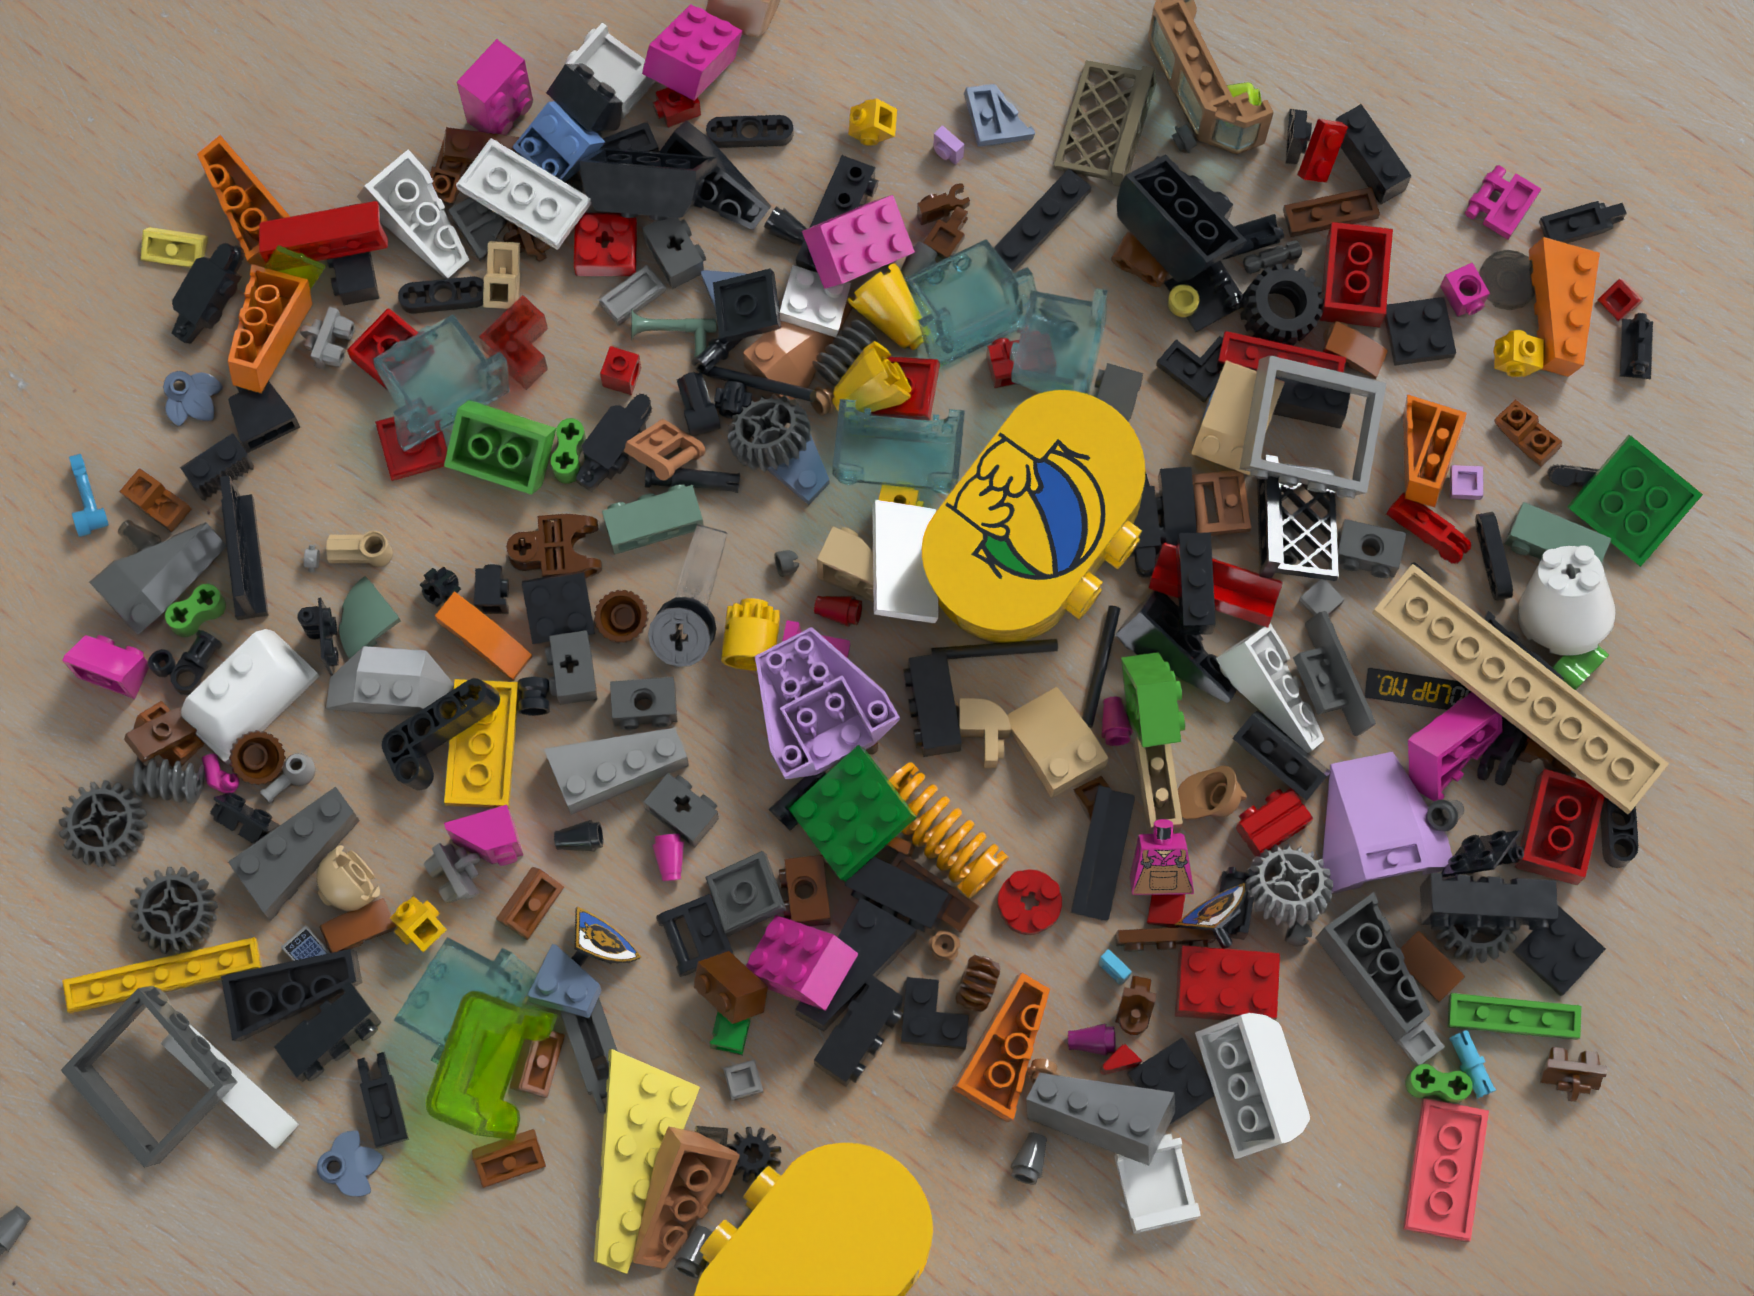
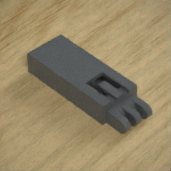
M598 998L589 1018L561 1010L560 1012L588 1094H593L599 1113H603L606 1111V1106L602 1099L607 1097L606 1082L609 1075L605 1063L598 1065L597 1069L601 1077L598 1080L591 1060L605 1056L609 1066V1049L618 1050L600 998Z

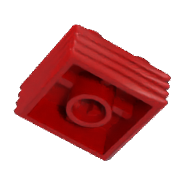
M584 213L575 225L573 266L575 275L632 276L636 273V217L625 218L621 217L620 213ZM603 241L610 242L607 248H602L601 244Z
M386 309L347 349V352L353 362L391 394H395L434 354V349L427 339L391 309ZM389 348L392 351L396 349L397 352L393 355H387L385 351Z

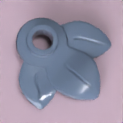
M183 371L170 373L165 378L163 385L164 392L168 397L165 406L168 418L177 426L182 425L188 415L198 420L212 421L214 419V405L210 396L219 393L223 386L215 377L203 372L191 376ZM176 381H182L185 384V389L177 391L174 389L173 384Z
M356 1130L347 1131L336 1137L331 1151L324 1153L319 1158L317 1173L324 1182L336 1184L345 1195L365 1196L371 1193V1187L366 1176L371 1175L378 1169L383 1161V1155L372 1148L360 1147L359 1132ZM338 1162L340 1165L339 1171L334 1174L328 1171L330 1163Z

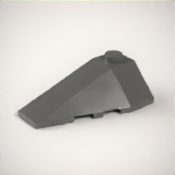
M205 522L176 534L159 544L150 545L141 549L142 551L113 561L89 583L135 633L140 634L163 614L227 546L209 524Z

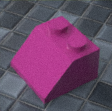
M85 635L64 655L62 661L77 678L133 699L136 698L149 670L148 661L143 656L144 652L131 646H126L125 649L114 646L115 642L102 635H97L96 639Z
M507 805L444 823L453 844L464 847L465 850L472 854L478 853L480 858L491 864L498 863L499 866H505L516 862L517 857L523 856L514 819Z

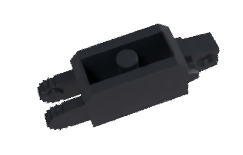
M222 243L221 245L219 244L211 258H197L172 300L173 310L179 313L172 334L180 341L191 344L204 327L212 329L220 320L222 310L228 300L236 293L237 285L242 276L237 274L245 257L242 247Z
M636 394V397L630 401L626 408L621 405H615L608 409L582 444L585 461L576 476L578 484L592 492L606 477L612 480L616 473L621 474L629 463V454L624 452L626 442L646 430L645 423L649 419L648 416H651L650 413H652L651 400L647 397V394Z
M1146 470L1138 515L1133 523L1142 530L1138 537L1141 540L1129 556H1134L1137 574L1142 579L1150 578L1153 575L1157 562L1155 561L1156 555L1159 554L1161 544H1164L1166 540L1164 525L1159 526L1158 515L1162 514L1161 496L1155 495V486H1150Z

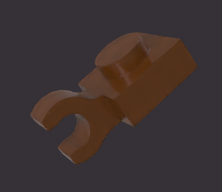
M962 183L955 184L951 187L948 195L946 193L941 195L931 194L924 197L921 202H918L917 217L921 226L949 216L950 212L955 210L957 206L962 209L967 208L970 205L969 197L962 200L955 197L957 194L964 192V185Z
M957 206L947 223L938 219L923 243L932 248L938 254L937 256L949 262L965 238V234L959 230L963 228L968 220V217H966L968 211Z

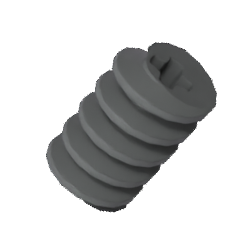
M853 320L850 325L851 328H845L842 331V336L834 338V345H827L825 353H819L816 357L817 362H812L819 374L835 386L840 381L838 377L840 375L844 376L847 368L854 363L863 349L874 341L878 342L873 331L860 320Z
M137 757L133 771V786L136 795L143 797L148 793L149 797L153 799L161 795L163 800H170L173 796L176 802H182L186 798L189 804H194L199 799L204 786V766L201 765L198 773H195L193 763H189L186 770L182 771L180 761H176L173 769H169L168 759H164L161 766L157 767L155 757L149 760L147 766Z

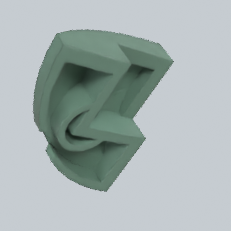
M366 576L353 586L342 605L343 613L341 623L339 624V634L348 658L350 659L363 646L373 647L376 645L377 638L401 622L395 611Z

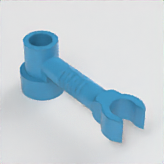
M81 454L70 456L69 460L84 510L72 513L78 536L82 537L91 534L92 530L109 526L104 508L97 509L84 460Z

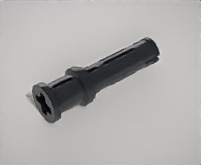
M646 465L645 488H650L651 485L670 488L676 485H685L686 487L693 485V488L739 492L740 473L685 469L681 466L675 470L672 477L663 481L655 475L653 469Z

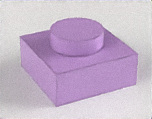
M942 125L934 133V150L942 159H949L956 165L964 157V143Z
M1452 465L1450 468V499L1481 500L1483 497V467Z

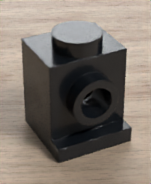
M488 564L484 568H475L474 605L483 614H509V605L506 598H503L509 597V579H504L502 574L503 567L497 564Z

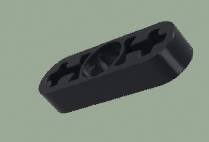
M784 115L725 116L711 119L706 126V134L718 148L784 146L793 139L794 128L790 118ZM747 125H753L759 132L755 137L748 138L741 133L742 129ZM767 125V136L764 137L763 126ZM733 126H736L737 137H733ZM777 126H783V135H777ZM717 128H723V137H717Z
M472 276L410 282L400 288L398 299L402 309L411 314L478 308L483 305L484 281L479 277ZM471 287H477L479 291L477 292V297L471 298L469 293L471 292ZM443 288L449 289L452 292V296L448 301L440 302L435 299V294L438 290ZM456 288L461 290V300H458ZM425 291H429L430 303L426 301ZM410 293H416L418 297L413 304L408 300Z
M1494 512L1476 514V532L1492 596L1495 601L1512 598L1513 585Z

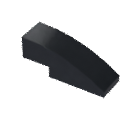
M1191 467L1160 469L1158 474L1159 493L1162 500L1161 526L1164 525L1165 543L1176 546L1179 533H1196Z

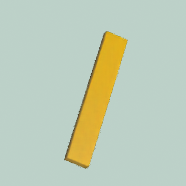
M253 937L65 979L62 982L67 1012L74 1013L123 1002L138 988L154 986L163 992L221 980L223 975L261 968L262 963L257 938Z

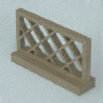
M1088 60L1085 61L1054 163L1055 170L1066 172L1069 168L1075 174L1111 180L1114 186L1120 187L1125 175L1130 173L1157 82L1154 68L1143 66L1142 70H1136ZM1091 71L1103 73L1107 78L1094 87L1088 80ZM1124 77L1135 79L1133 86L1123 92L1115 83ZM1111 85L1117 95L1103 103L1097 93ZM1093 95L1099 106L1084 113L1080 106L1081 102ZM1122 101L1126 107L1125 113L1113 118L1108 108ZM1103 111L1109 122L1095 129L1089 119ZM1085 122L1091 132L1076 139L1072 133L1073 128ZM1114 127L1118 133V138L1105 145L1100 134ZM1096 138L1102 148L1087 156L1081 145ZM1076 148L1083 157L1074 164L1063 162L1065 154ZM1106 153L1110 159L1108 170L1095 168L1091 161Z

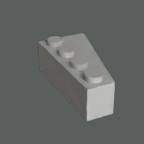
M675 728L544 748L571 815L661 778L667 773L670 774L689 766L686 752Z

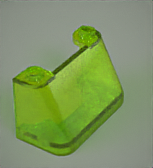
M470 991L465 994L460 1001L426 1097L425 1104L429 1115L434 1119L476 1136L514 1140L520 1124V1112L515 1105L504 1100L525 1038L532 1041L545 1040L550 1036L558 1014L486 992Z

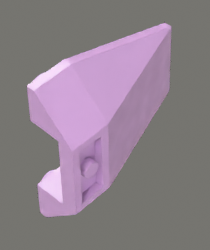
M812 627L755 656L770 752L785 779L817 775L837 765L856 746L860 745L866 750L876 744L900 720L885 691Z
M1393 752L1330 765L1331 773L1329 774L1322 859L1324 863L1323 868L1330 869L1331 875L1329 879L1333 880L1331 894L1361 888L1364 882L1422 871L1423 875L1444 870L1448 860L1452 857L1448 837L1444 831L1436 830L1429 823L1427 817L1429 807Z

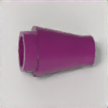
M1105 1023L1079 1030H1069V1050H1078L1107 1056L1108 1053H1114L1116 1051L1115 1026H1107Z

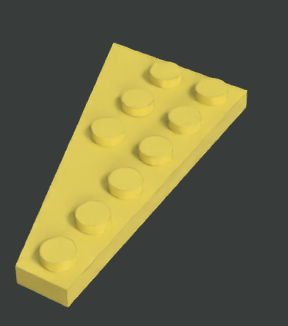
M609 1049L608 1061L610 1062L609 1076L606 1082L607 1104L603 1124L602 1175L598 1195L600 1204L599 1218L596 1223L594 1262L627 1274L634 1256L656 1156L668 1126L684 1129L700 1087L618 1051Z

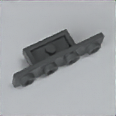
M1319 612L1305 623L1315 649L1300 652L1293 657V660L1317 714L1342 709L1353 735L1358 736L1373 727L1376 721L1327 612Z

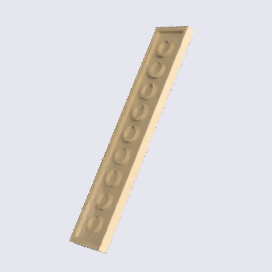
M1414 564L1409 567L1372 612L1378 619L1625 813L1629 814L1669 765L1667 761Z

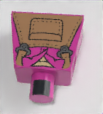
M1166 819L1156 820L1154 822L1153 834H1141L1138 836L1129 876L1132 895L1194 894L1185 836L1181 833H1173L1172 821Z

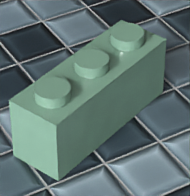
M676 485L669 488L666 493L659 495L654 493L640 496L637 499L638 501L627 504L625 502H617L602 511L614 555L704 529L703 518L693 485L687 487L685 485Z
M1523 502L1516 513L1504 544L1511 547V550L1517 554L1524 556L1529 554L1540 559V561L1543 558L1544 552L1549 549L1563 546H1588L1593 549L1594 555L1602 563L1611 538Z

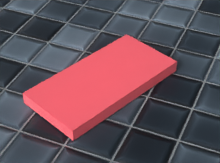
M1427 1098L1422 1099L1403 1226L1404 1230L1465 1242L1471 1241L1489 1110Z

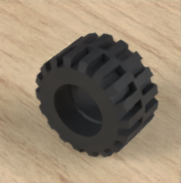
M1276 264L1272 269L1270 267L1264 269L1247 287L1243 294L1244 298L1241 300L1240 308H1244V310L1240 313L1241 320H1247V323L1244 325L1246 331L1252 330L1255 333L1252 337L1292 346L1297 341H1302L1317 325V321L1323 313L1320 309L1324 305V298L1318 297L1322 290L1320 286H1314L1313 283L1316 279L1313 276L1310 278L1304 275L1306 270L1300 268L1298 271L1294 270L1295 265L1288 264L1284 269L1282 264ZM1276 293L1287 297L1294 305L1295 318L1284 319L1277 316L1268 304V295Z

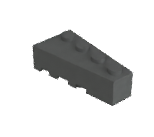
M1107 363L1106 369H1099L1094 385V387L1099 388L1097 398L1112 406L1129 422L1136 404L1137 393L1140 391L1143 373Z
M334 787L231 859L228 863L264 914L272 920L277 915L281 906L288 899L292 898L303 881L315 872L319 867V863L330 851L337 847L360 820L337 787Z
M1373 892L1325 926L1315 938L1396 1042L1421 1024L1430 1015V1011L1413 975H1410L1403 961L1405 959L1400 947L1397 948L1390 933V925L1386 917L1383 918L1377 905L1379 902Z
M1039 1073L1026 1098L1028 1120L1149 1166L1175 1114V1092Z

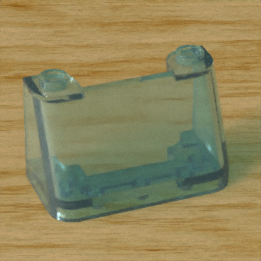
M840 399L832 474L840 483L845 485L867 483L932 489L934 492L941 494L949 493L958 484L965 410L949 409L947 418L939 420V415L933 414V421L873 416L871 415L870 408H865L864 413L858 411L855 408V400Z

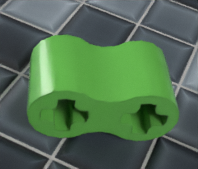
M567 418L558 424L556 435L559 445L551 456L553 474L559 482L564 484L576 481V476L581 469L579 455L583 451L582 444L586 440L582 423L574 418ZM571 433L576 434L573 435L572 440H567V438H570ZM566 462L571 463L567 465L566 469H561V467L565 466Z
M202 584L193 591V594L187 600L171 604L165 612V619L177 636L190 637L198 631L199 626L203 622L217 619L223 615L226 609V602L214 585ZM208 598L213 601L209 606L205 602ZM184 615L186 621L181 624L179 618Z
M1598 645V648L1587 653L1564 655L1552 668L1564 678L1563 681L1574 690H1577L1607 659L1609 654Z
M1428 1064L1416 1066L1407 1075L1405 1080V1087L1412 1096L1416 1098L1436 1096L1443 1102L1458 1104L1471 1094L1473 1088L1472 1081L1466 1073L1462 1071L1442 1073ZM1421 1074L1424 1075V1080L1429 1082L1424 1088L1421 1087V1082L1416 1080ZM1453 1081H1456V1086L1461 1089L1456 1095L1453 1094V1088L1448 1087Z

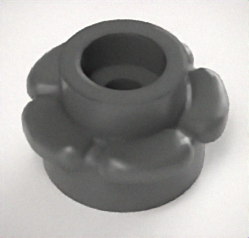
M1187 124L1179 128L1175 126L1176 133L1171 135L1179 151L1186 149L1187 153H1190V149L1197 146Z

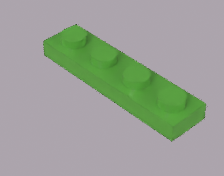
M1451 993L1448 1006V1027L1578 1040L1581 1036L1582 1006Z

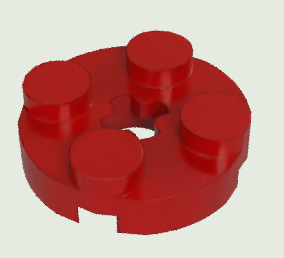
M1038 870L1016 871L1000 888L997 901L999 913L1011 930L1023 935L1039 934L1054 925L1059 918L1062 909V896L1059 884L1049 875ZM1032 894L1035 896V900L1039 902V906H1033L1031 910H1026L1025 903L1021 902V898Z

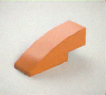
M455 591L435 614L438 624L462 640L466 647L511 680L517 677L533 657L529 651Z

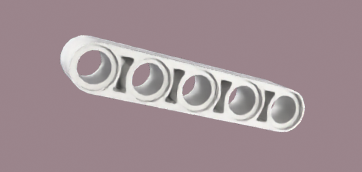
M189 1025L196 1035L203 1037L196 1029ZM168 1034L161 1044L211 1089L214 1084L175 1039ZM205 1039L211 1047L210 1051L218 1060L225 1062L230 1067L231 1075L238 1082L221 1100L271 1146L277 1149L299 1124Z

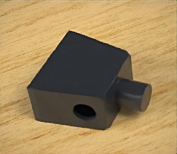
M269 381L262 393L236 386L239 393L228 399L240 441L247 453L300 428L293 411Z

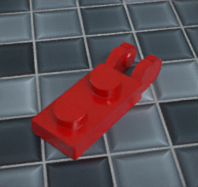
M1405 492L1399 496L1386 513L1387 516L1395 520L1399 525L1438 550L1440 557L1448 560L1451 564H1458L1463 559V554H1466L1471 549L1472 542H1470V539L1455 529L1454 525L1424 504L1405 499Z

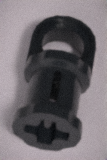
M203 630L196 632V640L188 652H183L172 670L171 682L175 690L180 694L190 695L201 684V677L208 668L207 662L215 650L220 649L223 645L218 639ZM181 673H193L195 675L194 682L187 687L180 686L177 683V679Z

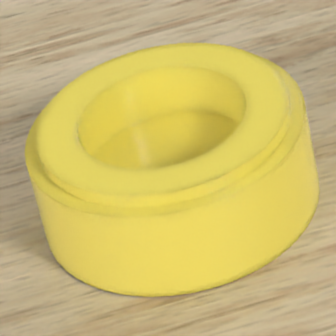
M1178 285L1171 290L1168 298V307L1174 315L1188 317L1197 310L1199 295L1193 287Z

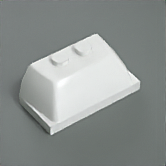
M268 629L256 631L185 699L181 709V716L197 729L196 735L228 765L231 763V760H229L231 755L230 749L233 748L232 744L236 743L237 738H241L242 734H247L249 731H264L320 676L274 631Z
M1247 1013L1195 1032L1235 1159L1289 1142L1304 1131L1310 1120V1114L1282 1027L1278 1022L1266 1015Z

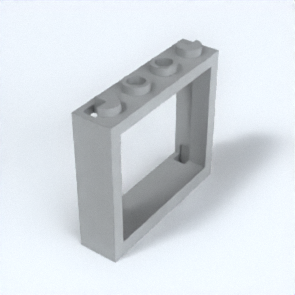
M1271 355L1259 359L1239 469L1250 471V475L1255 476L1257 479H1268V476L1279 478L1278 483L1283 485L1297 486V482L1308 485L1307 489L1314 492L1325 493L1326 489L1337 491L1336 496L1341 498L1355 499L1356 495L1367 493L1387 383ZM1276 376L1367 397L1352 480L1261 459Z

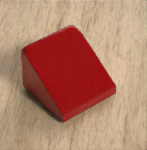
M1619 278L1597 299L1618 322L1644 301L1622 278Z
M1186 894L1151 895L1147 923L1168 928H1179L1175 924L1182 919Z
M1122 1044L1102 1065L1100 1072L1103 1075L1134 1068L1139 1066L1142 1060L1126 1044Z

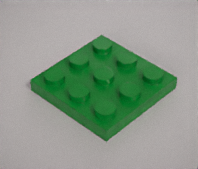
M1628 435L1567 507L1598 533L1610 537V542L1641 567L1703 494L1635 438Z
M860 745L856 746L789 808L837 876L845 882L917 818L865 748Z

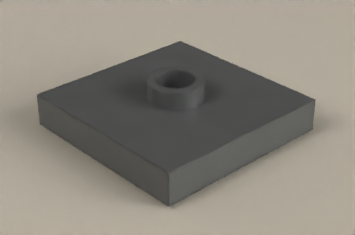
M764 851L758 852L705 877L724 933L728 937L786 911L767 854Z

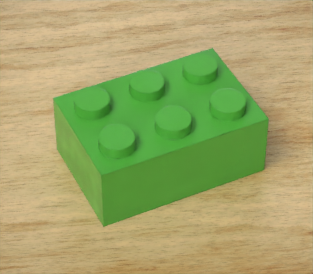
M468 400L457 408L444 467L532 495L543 485L557 428Z
M1159 652L1122 657L1121 664L1126 712L1142 747L1181 742L1180 731L1185 730V720L1183 712L1179 711L1177 700H1182V689L1180 681H1176L1174 671H1170L1169 663L1163 661Z

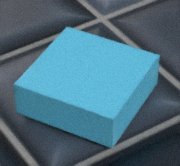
M1109 949L1099 959L1098 965L1119 985H1122L1130 977L1132 971Z

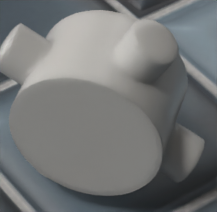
M309 545V549H305L304 567L309 568V572H315V568H318L320 563V551L315 549V545Z

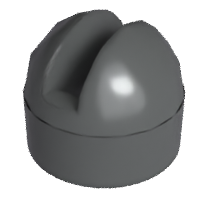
M790 550L775 552V565L781 577L791 575L797 571L799 563L793 562V560L798 559V555Z
M1295 921L1291 928L1288 927L1285 941L1295 946L1306 945L1309 942L1306 937H1312V929L1307 923L1302 927Z

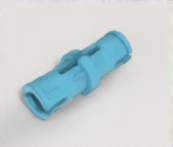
M1469 1030L1450 1037L1449 1040L1452 1042L1462 1064L1459 1066L1460 1070L1466 1072L1470 1077L1476 1098H1481L1483 1095L1486 1096L1496 1091L1483 1065L1486 1061L1483 1056H1479L1469 1035Z

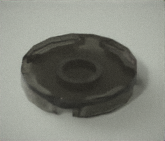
M1503 250L1495 252L1484 261L1479 270V275L1490 292L1487 299L1493 303V306L1499 309L1514 310L1522 308L1535 295V286H1532L1531 278L1533 273L1532 260H1529L1528 256L1519 251Z

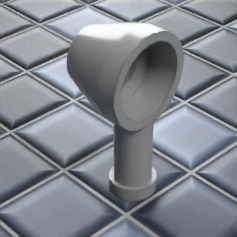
M302 753L290 755L284 761L283 774L265 790L262 789L260 793L269 803H272L273 799L290 784L295 786L308 784L315 776L316 768L314 762L309 756ZM295 762H302V767L299 770L292 769V765Z

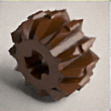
M973 955L969 958L956 992L957 1004L972 1011L982 1012L987 1009L1000 975L999 963L985 956Z

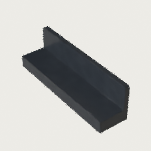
M1098 786L1071 913L1105 921L1109 919L1135 801L1134 795Z

